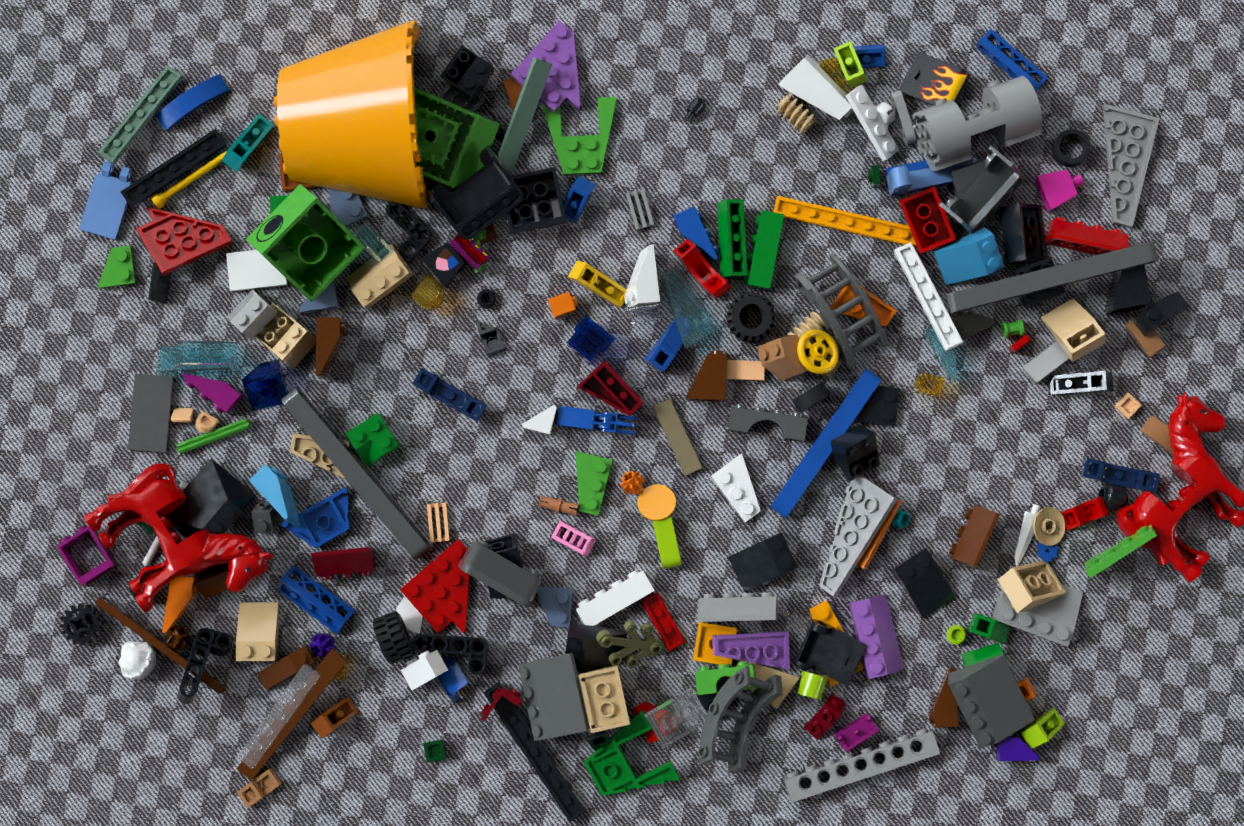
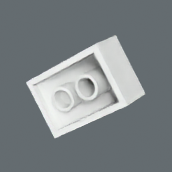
M654 244L647 246L639 254L626 290L627 293L624 296L628 309L651 308L660 302Z

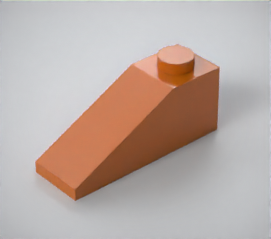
M179 576L170 582L162 633H167L169 629L171 630L194 599L195 593L198 594L199 588L195 577Z

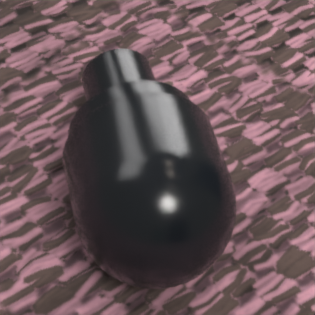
M699 97L694 98L687 106L688 113L684 119L690 122L693 117L700 116L705 109V101Z

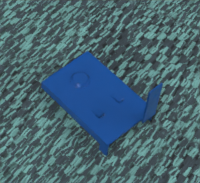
M450 654V656L443 660L448 671L437 676V679L444 688L445 693L455 703L461 701V698L455 692L469 684L452 654Z

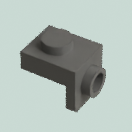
M268 502L258 503L251 512L255 533H273L275 531L273 517L275 508Z

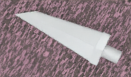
M1033 504L1031 512L1025 511L1014 555L1016 567L1019 566L1034 536L1033 523L1041 506Z

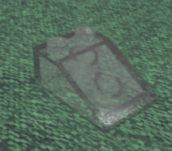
M690 687L644 715L662 747L665 749L702 727L707 713L694 690Z

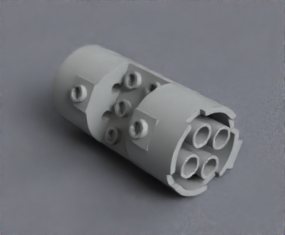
M1019 76L1005 82H1000V80L989 82V87L983 88V108L972 111V114L963 115L954 100L947 101V98L935 101L936 105L915 112L912 118L916 120V124L913 125L916 143L921 155H925L928 158L926 162L930 170L938 171L972 159L970 155V136L991 129L996 139L1000 142L1001 147L1010 146L1041 135V107L1030 81L1024 76Z

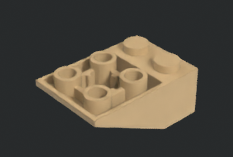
M1074 298L1041 317V320L1072 363L1105 343L1104 331Z
M273 302L271 306L278 313L260 331L256 338L294 369L316 344V338Z

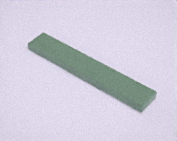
M533 57L498 153V158L505 168L512 172L552 67L551 63Z
M167 65L98 151V154L115 165L184 78L183 75Z

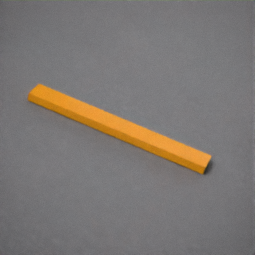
M781 196L776 198L773 212L784 214V218L900 245L912 242L914 248H917L910 228L907 225Z

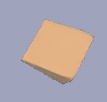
M174 409L171 421L174 423H193L194 409Z

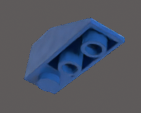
M691 207L673 215V220L681 237L685 240H690L699 251L716 262L719 251L716 245H712L709 240L711 234L707 227L704 228L701 222L704 219L700 210L696 211L695 207Z
M677 314L644 358V361L658 372H664L680 349L692 325Z

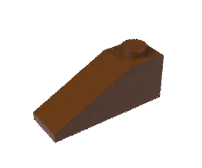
M305 645L261 670L257 675L264 688L268 690L315 664L317 660L309 645Z
M947 667L932 704V712H929V723H932L935 728L959 726L957 701L948 685L949 673L955 671L954 667Z

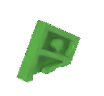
M132 246L111 248L98 288L103 289L137 284Z

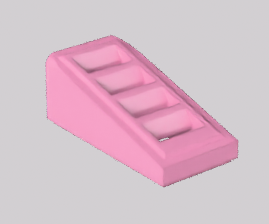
M562 521L559 522L551 537L584 556L589 555L596 539ZM564 528H566L567 530L563 538H559ZM571 531L574 532L570 541L567 542V539ZM578 535L581 536L577 545L574 546V543ZM585 539H587V541H586V543H585L583 549H580V548L582 547V545H583Z

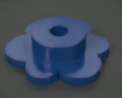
M1041 543L1037 544V556L1042 557L1043 561L1050 562L1052 558L1057 557V544L1052 546Z

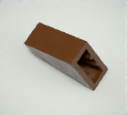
M712 350V353L707 354L686 396V400L725 402L727 354H723V351Z

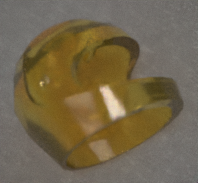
M427 274L414 289L411 297L421 309L432 311L442 305L445 299V292L442 286L434 280V277Z

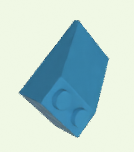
M985 227L933 251L946 285L986 276L1004 268L994 234Z
M265 464L249 481L286 521L299 528L301 524L291 486L286 482L288 478L276 467L273 466L271 468Z

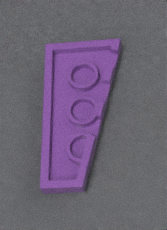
M789 631L712 635L713 655L790 670Z

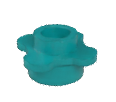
M899 508L891 524L892 526H897L898 529H902L908 525L910 516L907 511H902Z

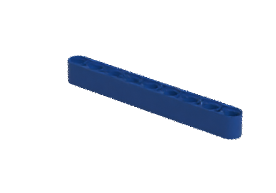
M867 368L863 371L769 508L784 518L788 516L831 454V441L845 434L882 379Z

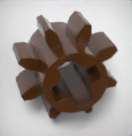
M173 626L171 630L169 629L165 635L168 638L167 645L173 650H183L184 647H187L191 639L187 638L189 635L187 629L182 626H177L176 628Z

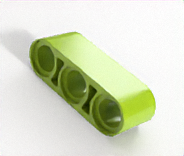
M671 515L664 520H652L663 570L682 566Z

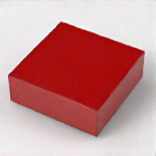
M1026 334L1008 347L1012 353L1018 351L1030 341L1029 336Z

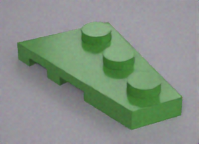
M575 451L580 512L599 516L612 460Z

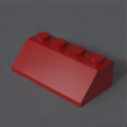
M1056 217L1049 222L1045 241L1047 245L1095 255L1129 247L1128 234H1124L1122 230L1112 229L1109 231L1100 225H1093V227L1085 226L1086 223L1081 221L1071 223L1062 217Z

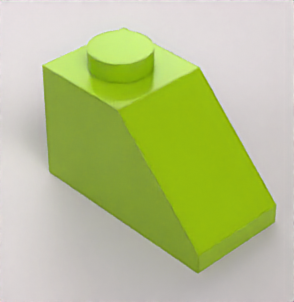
M849 41L834 48L850 89L868 82L852 42Z
M1053 708L1030 723L1021 734L1030 748L1033 749L1049 741L1065 725V722L1056 709Z

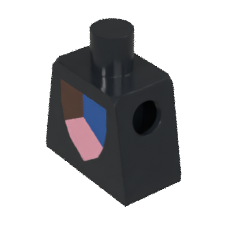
M445 243L421 258L445 288L449 287L466 266V263L461 258L462 256L449 243Z

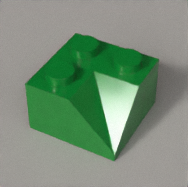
M376 413L345 433L367 467H370L401 447L379 413Z

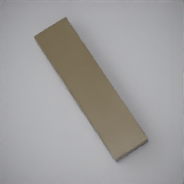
M671 399L653 406L684 476L702 469Z

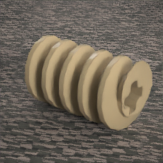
M790 93L776 107H779L777 113L785 112L783 119L785 120L790 117L788 124L795 123L794 129L801 128L799 134L803 135L817 120L812 121L814 114L807 116L809 109L807 108L802 111L801 109L804 104L796 105L798 99L791 100L792 93Z
M811 312V318L805 317V323H799L800 329L794 327V334L788 332L787 336L798 334L800 339L809 330L818 329L824 331L823 326L825 324L817 313Z

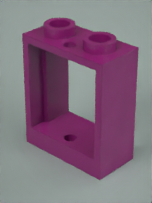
M87 525L79 528L76 535L72 537L69 535L60 541L61 544L56 546L80 586L88 585L118 566L110 551L106 549L99 539L97 530L93 532ZM91 534L106 561L83 574L68 548Z

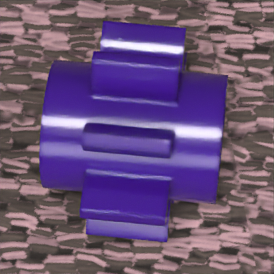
M317 633L312 638L313 642L310 643L311 651L320 657L327 656L331 649L335 647L333 638L325 633L321 635Z

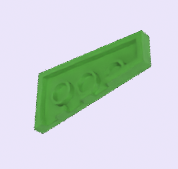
M1152 525L1148 527L1143 526L1134 535L1124 538L1118 544L1085 562L1087 575L1092 578L1156 537L1155 529Z

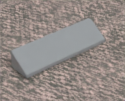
M1056 341L1022 368L1033 383H1038L1067 361L1069 357Z

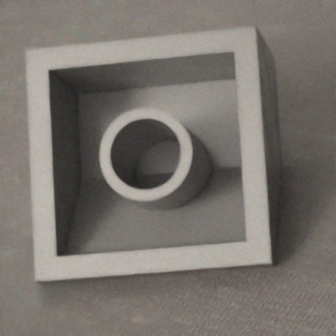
M252 289L227 318L242 334L253 340L278 312Z

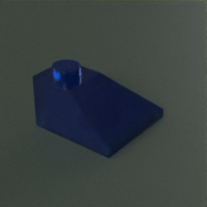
M279 359L260 363L242 379L252 411L283 404L281 400L288 394L284 372Z

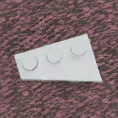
M742 454L711 476L744 522H747L761 511Z

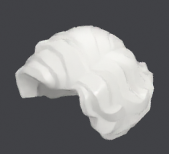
M126 642L122 646L121 658L118 662L123 676L131 680H140L148 676L156 665V651L154 647L147 642Z

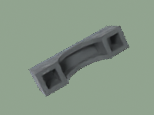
M735 404V407L730 409L727 431L747 434L754 424L767 421L780 428L785 440L805 441L808 418H805L804 414L792 413V416L784 415L785 411L773 410V413L765 412L766 409L761 407H754V410L747 409L746 405Z

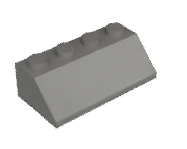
M773 592L762 593V597H754V593H742V597H735V593L723 594V598H715V594H704V598H699L697 622L779 620L778 596H773Z

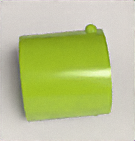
M803 671L797 694L822 700L825 685L828 682L827 677Z

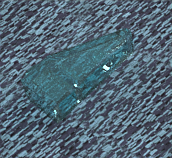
M930 323L928 328H925V339L929 341L930 348L949 380L955 381L957 380L955 348L945 352Z

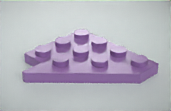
M559 20L510 75L511 78L523 87L533 57L551 63L552 67L539 101L553 113L565 100L576 109L580 108L574 32Z

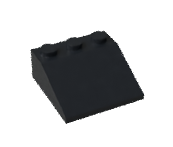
M555 167L512 176L523 192V200L506 213L511 235L567 223Z

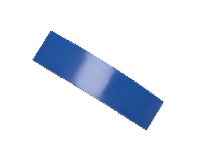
M220 74L178 96L159 111L156 117L164 129L168 131L181 123V119L213 99L215 101L229 92L230 89Z

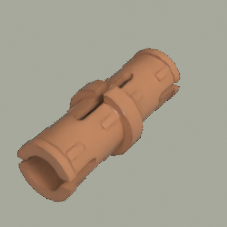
M541 496L540 500L543 502H539L540 508L555 510V513L563 512L577 516L579 504L563 501L562 498L557 500Z

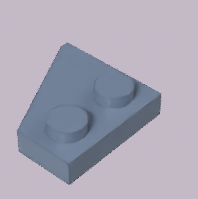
M539 587L537 594L550 626L569 627L571 623L573 589Z

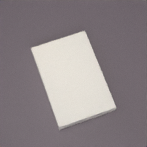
M257 250L226 253L231 292L288 285L287 279Z

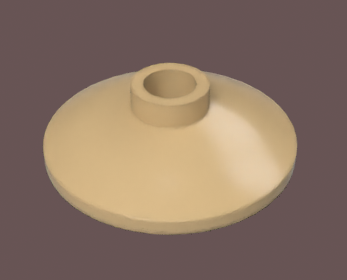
M1045 507L1036 514L1033 530L1037 540L1043 545L1052 546L1062 539L1065 532V520L1061 512L1056 508Z

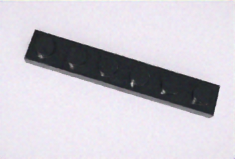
M215 128L120 192L130 207L134 208L227 146V143Z

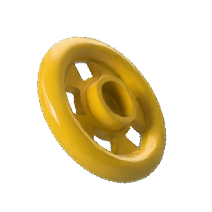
M818 329L809 330L798 341L797 354L800 362L808 371L815 374H826L835 368L839 359V350L835 340L828 333ZM814 337L816 342L811 344L809 339ZM823 340L829 345L828 348L822 343ZM805 349H809L810 357H806ZM827 354L831 355L829 362L825 360ZM814 361H820L821 366H815Z

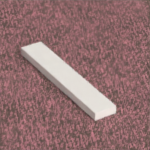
M912 242L895 249L894 254L945 352L963 344V340Z

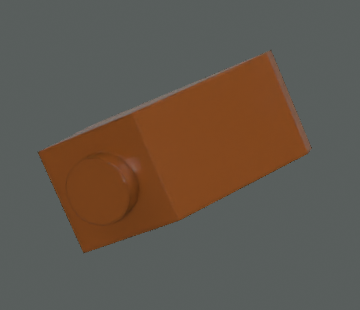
M346 697L321 714L311 725L321 739H323L356 715L358 710L350 699Z

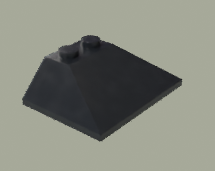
M211 458L183 490L186 496L185 502L165 517H168L173 528L185 538L204 529H207L210 533H225L256 495Z

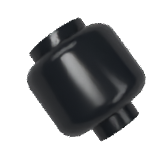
M1108 483L1101 487L1098 492V497H1102L1108 509L1120 510L1128 502L1129 497L1123 486Z

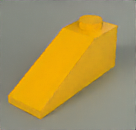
M576 261L568 278L621 308L625 301L624 296L627 293V289L589 264Z

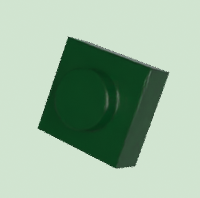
M873 165L870 171H867V181L871 183V188H878L881 185L879 165Z
M443 739L423 743L427 762L446 759Z

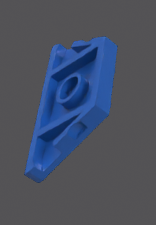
M345 487L299 513L298 516L301 524L299 528L288 521L281 523V525L317 549L350 530L348 488Z

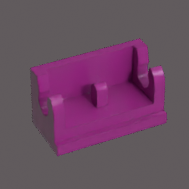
M865 713L834 735L844 751L847 752L878 732L879 729L872 722L871 717Z

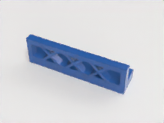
M990 29L976 44V47L1013 79L1019 76L1026 77L1032 84L1035 92L1048 78L993 29ZM990 35L997 40V47L987 39ZM1001 50H1009L1011 52V59ZM1015 62H1023L1025 64V71ZM1029 74L1038 75L1041 78L1040 82L1035 81Z
M295 565L286 572L276 587L277 591L335 634L342 630L344 624L355 612L352 607ZM294 573L300 578V581H294L289 576ZM306 586L315 588L316 593L307 591ZM321 597L330 599L331 604L322 602ZM337 609H343L347 612V615L345 617L337 613Z

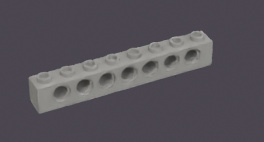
M927 728L916 731V735L910 737L908 734L897 737L898 741L890 743V740L879 743V747L874 749L871 746L860 750L861 753L853 755V752L842 755L843 759L835 761L833 758L824 761V765L819 767L816 764L805 768L806 771L798 773V771L787 773V777L783 779L790 801L795 802L938 755L940 751L934 733L931 730L927 731ZM914 741H919L921 744V748L918 751H913L911 748ZM896 747L902 748V755L900 757H894L893 750ZM877 753L884 755L882 763L875 762L874 757ZM859 759H864L866 762L863 769L856 768V762ZM845 765L847 773L841 776L838 774L837 769L839 766ZM827 771L829 773L828 780L820 781L819 774ZM804 777L810 778L811 781L810 785L806 788L800 785V781Z

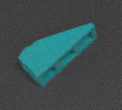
M258 114L227 150L222 162L238 172L267 136L274 124L261 114Z

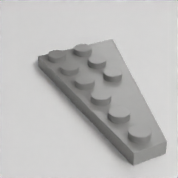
M1104 104L1103 114L1112 223L1132 228L1160 118Z
M862 475L850 481L849 486L846 487V498L844 504L841 505L834 530V541L829 548V559L824 566L819 587L836 598L898 500Z

